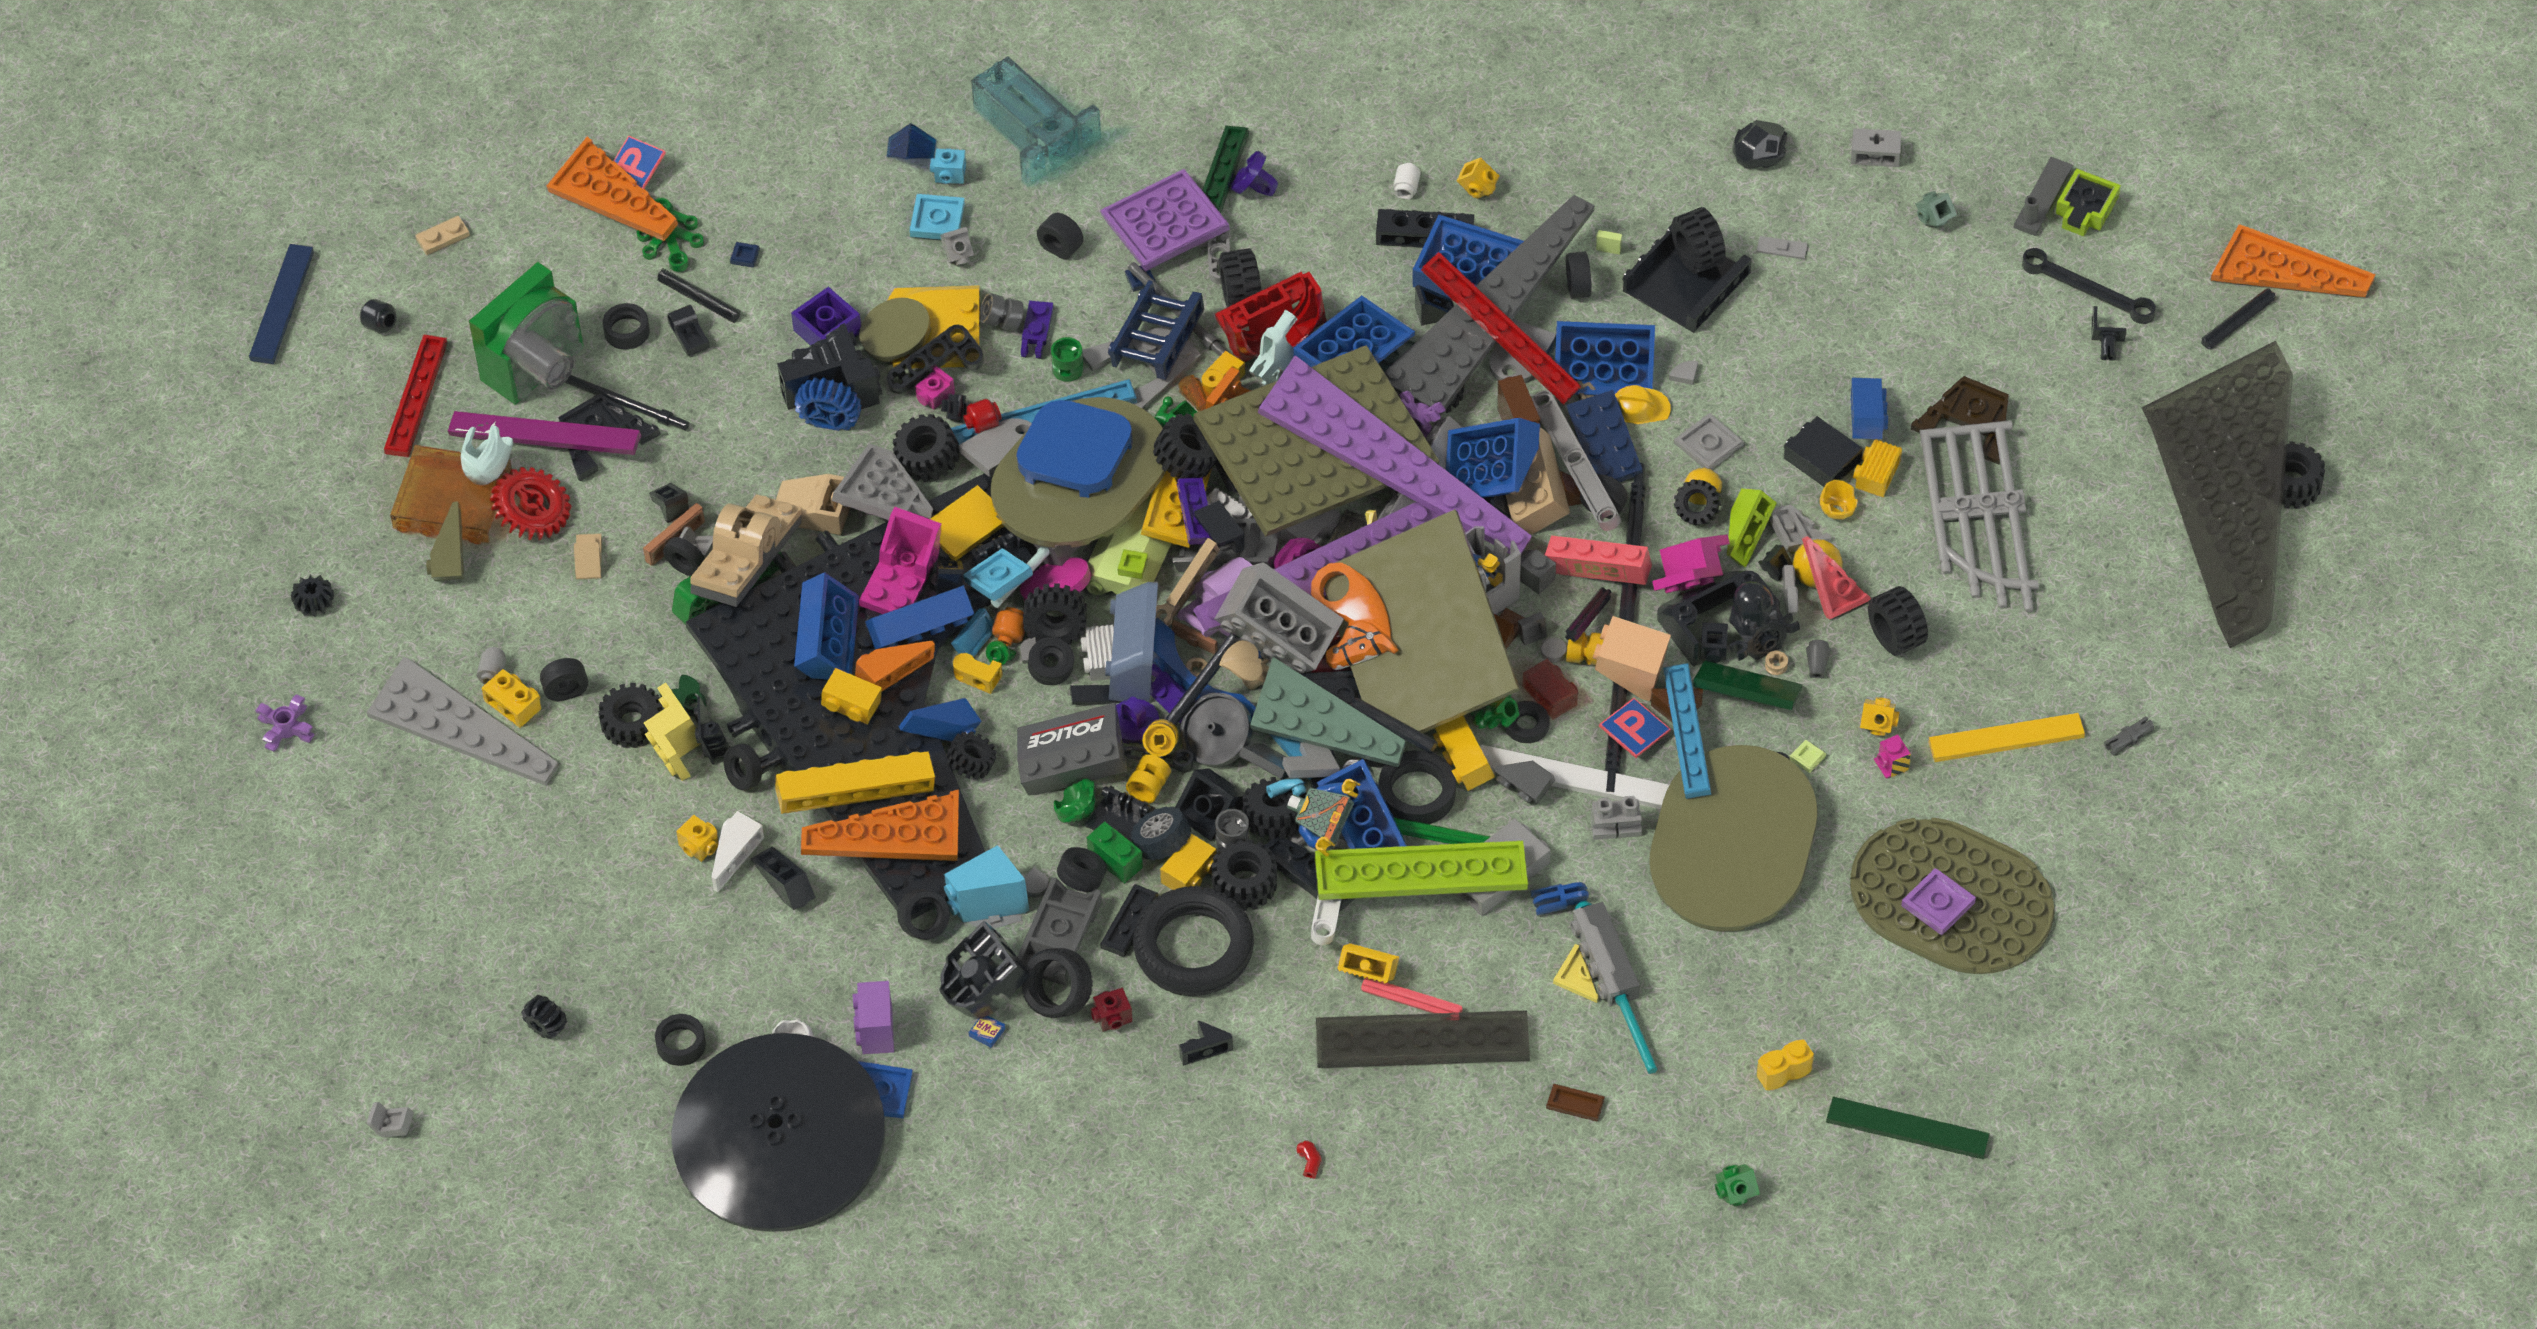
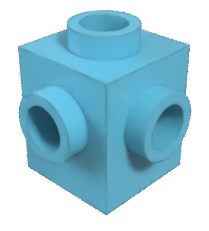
M936 149L935 158H931L930 172L934 173L935 182L964 184L966 171L965 150Z

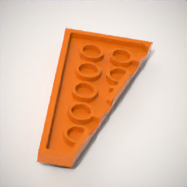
M588 136L547 184L548 192L663 241L667 239L678 225L676 218L666 208L652 199L650 194L638 186L637 182L615 161L610 160L601 148H597Z

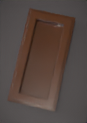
M1553 1083L1546 1109L1598 1122L1605 1096Z

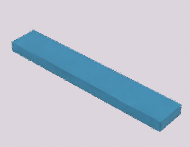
M1686 663L1664 667L1685 797L1688 799L1711 795L1689 665Z

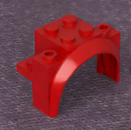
M1301 271L1215 313L1217 322L1227 336L1229 348L1234 356L1243 362L1258 358L1263 334L1267 328L1275 326L1285 310L1292 313L1298 319L1285 336L1287 342L1293 348L1311 335L1316 327L1327 322L1322 290L1310 271L1305 274ZM1299 301V303L1293 309L1292 304Z

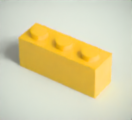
M1464 716L1435 728L1436 733L1432 735L1439 748L1445 747L1446 751L1442 752L1450 765L1454 764L1456 769L1452 770V773L1458 784L1463 782L1467 791L1495 778Z

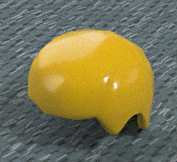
M1698 468L1691 471L1684 483L1690 482L1693 479L1706 481L1713 485L1719 494L1723 484L1719 475L1709 468ZM1694 493L1689 498V501L1693 504H1707L1706 497L1702 493Z
M1832 480L1824 486L1819 503L1822 511L1829 518L1843 520L1853 515L1858 500L1855 499L1854 487L1845 481ZM1834 506H1840L1843 509V512H1841Z

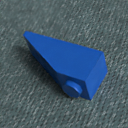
M962 698L912 710L905 717L899 728L904 732L953 741L962 732H966L967 735L969 732H974L975 735L976 728L982 721L967 699Z

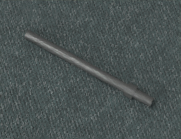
M1135 262L1128 266V270L1144 285L1147 284L1148 280L1153 281L1156 295L1172 298ZM1169 308L1177 317H1179L1180 313L1182 312L1180 310ZM1199 323L1196 324L1193 332L1203 340L1202 344L1208 350L1212 349L1219 357L1227 351L1213 333L1209 334Z

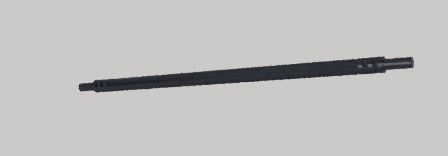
M1640 463L1643 473L1635 475L1634 482L1631 484L1626 544L1640 546L1646 490V484L1644 483L1645 464ZM1622 582L1620 619L1630 622L1634 621L1637 584ZM1614 681L1612 685L1610 716L1626 704L1627 690ZM1609 735L1607 738L1604 771L1608 772L1606 792H1614L1616 773L1620 774L1622 746Z

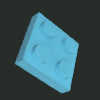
M917 194L910 226V237L941 240L940 235L960 229L965 199L962 197Z
M1002 548L966 572L963 577L965 583L992 601H995L1017 585L1022 584L1033 575V572L1029 565Z

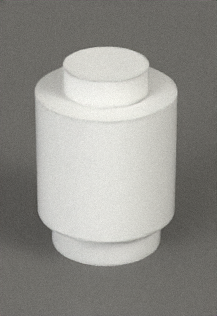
M1405 163L1398 166L1393 185L1394 194L1397 198L1411 199L1416 194L1421 172L1414 164Z

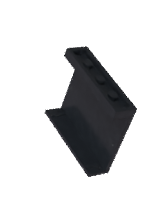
M1671 224L1665 235L1653 243L1646 255L1642 254L1637 264L1625 272L1622 278L1623 292L1694 333L1751 273L1752 259L1743 255L1735 262L1725 257L1723 264L1693 274L1683 264L1676 251L1672 238Z

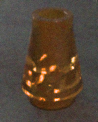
M1188 375L1178 383L1179 393L1198 412L1206 409L1207 396L1200 379L1194 375Z

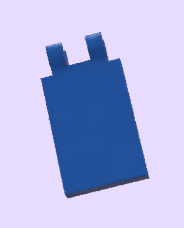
M858 1061L867 1071L879 1092L885 1117L903 1119L913 1069Z

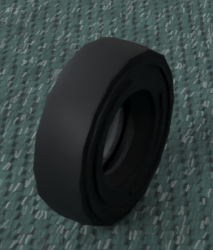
M674 537L670 539L663 549L664 556L670 565L687 576H692L705 560L700 550L683 538Z
M1524 700L1516 702L1519 716L1509 727H1504L1506 733L1513 740L1520 743L1530 744L1538 742L1549 731L1550 717L1547 710L1541 704L1534 701ZM1525 715L1531 716L1536 719L1537 724L1531 729H1523L1517 724L1518 719Z
M738 744L726 751L723 763L724 771L730 783L739 790H748L757 786L761 781L762 769L759 756L755 750L747 744ZM740 759L746 767V776L740 768Z

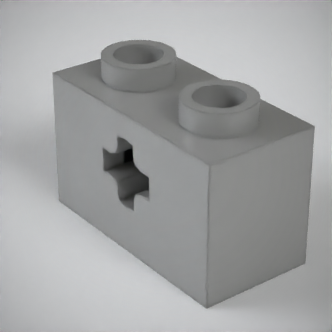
M1853 128L1851 164L1899 167L1901 131Z

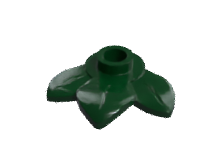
M682 674L679 679V688L671 689L686 713L689 716H695L694 707H690L691 704L697 702V696H700L705 707H707V700L700 693V685L697 680Z

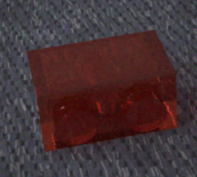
M1548 658L1523 672L1522 686L1537 703L1547 710L1552 720L1577 706L1579 694L1577 687L1573 682H1568L1563 676L1561 669L1557 665H1553Z

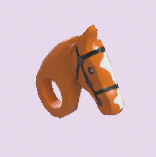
M1329 563L1317 571L1311 582L1312 597L1341 616L1348 623L1342 639L1337 644L1331 646L1325 653L1326 663L1329 667L1339 670L1372 659L1386 651L1393 654L1399 651L1391 639L1389 616L1382 598L1366 577L1344 563ZM1336 575L1348 577L1349 590L1347 594L1338 601L1326 600L1324 587L1327 581Z

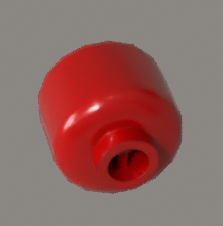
M982 399L969 404L966 410L967 415L963 416L967 429H973L976 434L997 427L999 421L1002 420L996 402H991L989 399Z

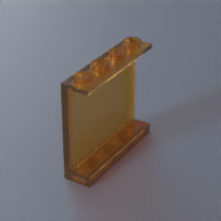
M415 445L390 514L393 529L402 533H408L409 531L418 532L427 537L438 536L452 503L458 501L461 505L462 539L468 540L473 544L489 543V530L496 512L491 510L494 503L490 502V498L493 495L491 490L495 486L496 480L487 485L474 484L463 472L460 459L461 452ZM510 459L508 460L505 469L497 479L501 478L503 473L510 474V470L512 469Z

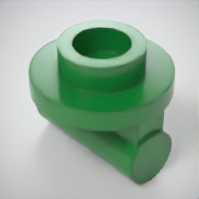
M999 640L989 643L986 648V657L990 663L994 660L1003 665L1008 660H1012L1016 655V651L1008 648L1004 642Z

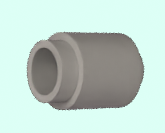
M489 647L482 653L476 675L482 684L485 685L505 668L506 657L504 651L496 647Z

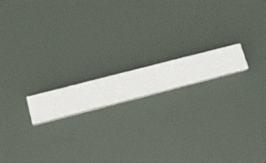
M1485 745L1480 747L1494 774L1496 766L1533 760L1554 775L1555 781L1552 784L1554 787L1615 800H1622L1625 796H1635L1636 799H1639V805L1661 809L1665 793L1669 787L1668 784L1616 773L1615 791L1606 792L1607 771Z

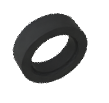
M1412 750L1403 752L1399 767L1384 765L1379 775V789L1394 818L1432 824L1445 817L1452 809L1456 798V778L1452 773L1453 769L1450 764L1439 755L1429 754L1423 750ZM1424 772L1432 775L1440 782L1442 792L1433 802L1415 806L1399 800L1395 796L1392 787L1396 780L1404 774Z

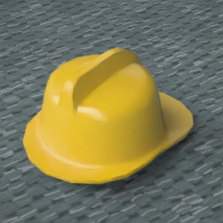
M1631 385L1620 389L1615 394L1623 418L1627 423L1643 424L1667 420L1671 412L1668 398L1662 392L1654 389Z

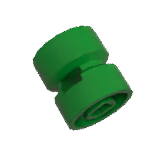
M1063 337L1056 340L1051 347L1052 373L1060 381H1075L1084 372L1082 345L1078 340L1071 337Z

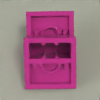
M1728 534L1697 538L1660 549L1666 577L1652 581L1654 591L1665 590V593L1668 594L1676 591L1691 590L1697 585L1703 586L1714 583L1715 577L1723 575L1718 552H1721L1722 546L1730 544Z

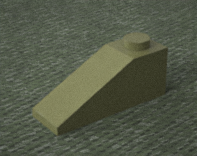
M458 501L452 503L430 552L431 560L426 561L427 574L431 575L434 581L464 579L461 505Z

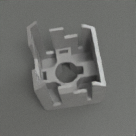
M1475 526L1465 534L1475 554L1480 555L1484 560L1485 528L1483 526ZM1498 539L1494 540V548L1489 543L1485 544V558L1490 553L1496 556L1498 562H1500L1497 569L1490 573V577L1494 579L1498 572L1503 575L1502 583L1496 587H1493L1491 584L1486 585L1485 574L1480 575L1492 611L1496 615L1520 598L1521 553L1514 540L1511 541L1510 555L1507 557L1506 552L1508 548Z

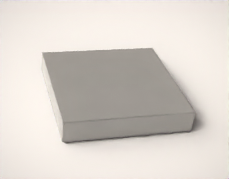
M1709 413L1676 437L1674 444L1702 468L1712 470L1742 448L1744 441Z

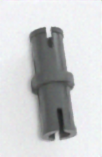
M2145 716L2135 724L2123 727L2119 734L2104 741L2105 748L2108 751L2112 749L2110 753L2115 755L2130 744L2132 746L2135 745L2138 739L2154 731L2152 721L2148 720L2149 718Z

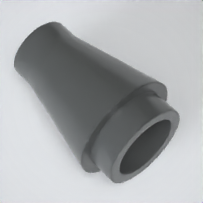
M1812 640L1809 642V646L1806 647L1810 678L1822 679L1825 676L1826 666L1831 653V648L1827 641Z

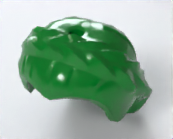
M1083 779L1065 789L1062 801H1054L1055 814L1061 822L1070 824L1091 815L1095 806L1094 781Z

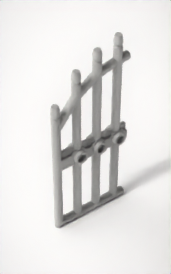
M2012 421L1920 430L1942 573L1950 574V560L1967 573L1972 598L1980 597L1978 579L1995 586L1997 603L2001 609L2007 607L2005 588L2021 589L2024 609L2026 612H2032L2034 604L2031 590H2039L2038 580H2029L2019 518V513L2026 512L2023 489L2015 490L2005 433V431L2013 429ZM1980 433H1996L2005 491L1990 493ZM1971 435L1980 494L1965 495L1956 436ZM1946 437L1955 497L1940 498L1931 439ZM2009 514L2019 579L2003 577L1994 515ZM1984 517L1993 574L1976 568L1969 518ZM1959 519L1965 559L1947 545L1944 521Z

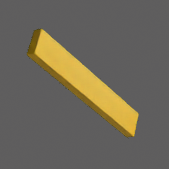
M2079 713L1932 736L1929 737L1928 742L1934 762L2081 739L2084 738L2085 732Z

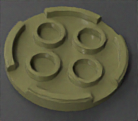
M894 298L887 300L873 308L863 320L859 333L861 344L869 356L883 362H893V359L901 358L908 354L912 355L926 343L931 333L930 316L926 308L914 299Z

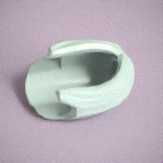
M491 426L488 439L482 442L479 447L474 448L471 442L476 428L471 427L466 434L461 451L462 469L467 478L474 484L487 485L496 480L505 469L513 447V439L510 437H500L499 428Z

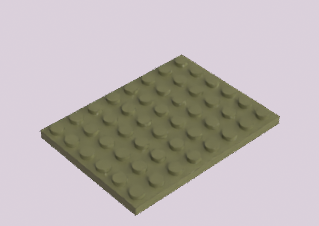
M1367 345L1311 367L1439 465V459ZM1277 381L1197 412L1193 417L1265 537L1389 487L1258 414L1259 407Z

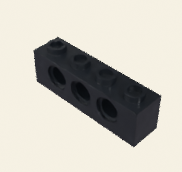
M1378 209L1376 245L1423 248L1438 215L1474 225L1475 214Z

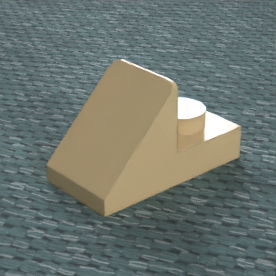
M601 534L576 535V543H574L576 580L601 578Z

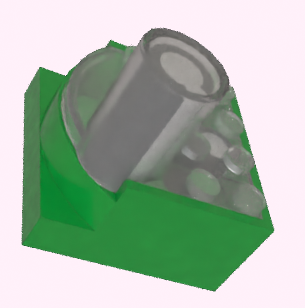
M536 262L469 320L480 381L514 405L521 400H526L530 396L531 391L538 385H544L551 390L560 387L572 372L574 366L572 355L576 356L579 354L584 346L576 301L554 286L552 271L539 262Z

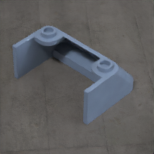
M1158 582L1143 583L1116 594V599H1111L1110 614L1115 615L1111 661H1106L1105 676H1110L1109 700L1122 702L1131 696L1147 702L1150 700Z

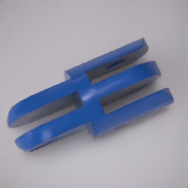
M1582 882L1566 885L1557 884L1530 891L1531 897L1534 898L1533 904L1536 908L1537 916L1565 910L1567 906L1586 901L1589 897V892L1586 891L1587 886Z

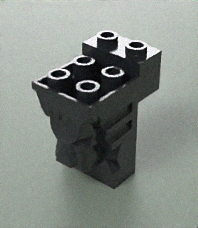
M845 323L840 324L837 329L828 333L826 339L819 340L808 348L795 349L791 353L792 359L777 363L780 389L788 410L796 408L794 405L795 397L802 384H805L807 380L812 381L814 378L822 380L823 377L828 381L842 382L843 386L851 387V391L856 392L857 397L861 399V409L880 404L879 395H882V389L878 381L881 380L878 367L872 366L869 357L863 359L860 350L856 351L854 347L856 346L855 336L852 331L848 332Z

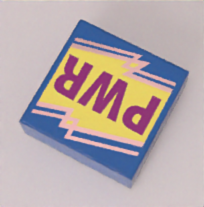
M990 1016L978 1019L971 1028L969 1037L992 1048L1006 1029L1005 1024Z

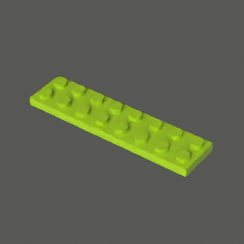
M1523 841L1326 850L1329 854L1327 857L1321 852L1315 851L1318 900L1528 889Z

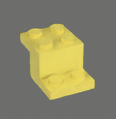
M664 683L657 688L662 695L658 700L664 707V710L644 722L649 731L645 736L664 762L672 776L677 774L681 781L691 776L680 758L701 743L696 741V727L669 686Z

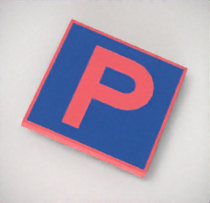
M628 136L614 161L637 182L638 186L645 189L666 152Z
M1635 698L1631 699L1599 724L1603 731L1635 758L1671 731L1667 725Z

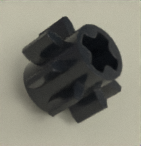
M948 394V400H942L941 412H947V419L964 420L963 416L967 414V406L972 404V402H966L967 395Z

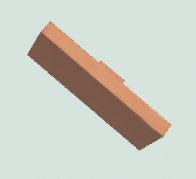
M1176 620L1172 622V631L1175 632L1176 636L1186 640L1188 644L1194 647L1198 646L1212 654L1217 652L1216 640L1205 637L1202 633Z

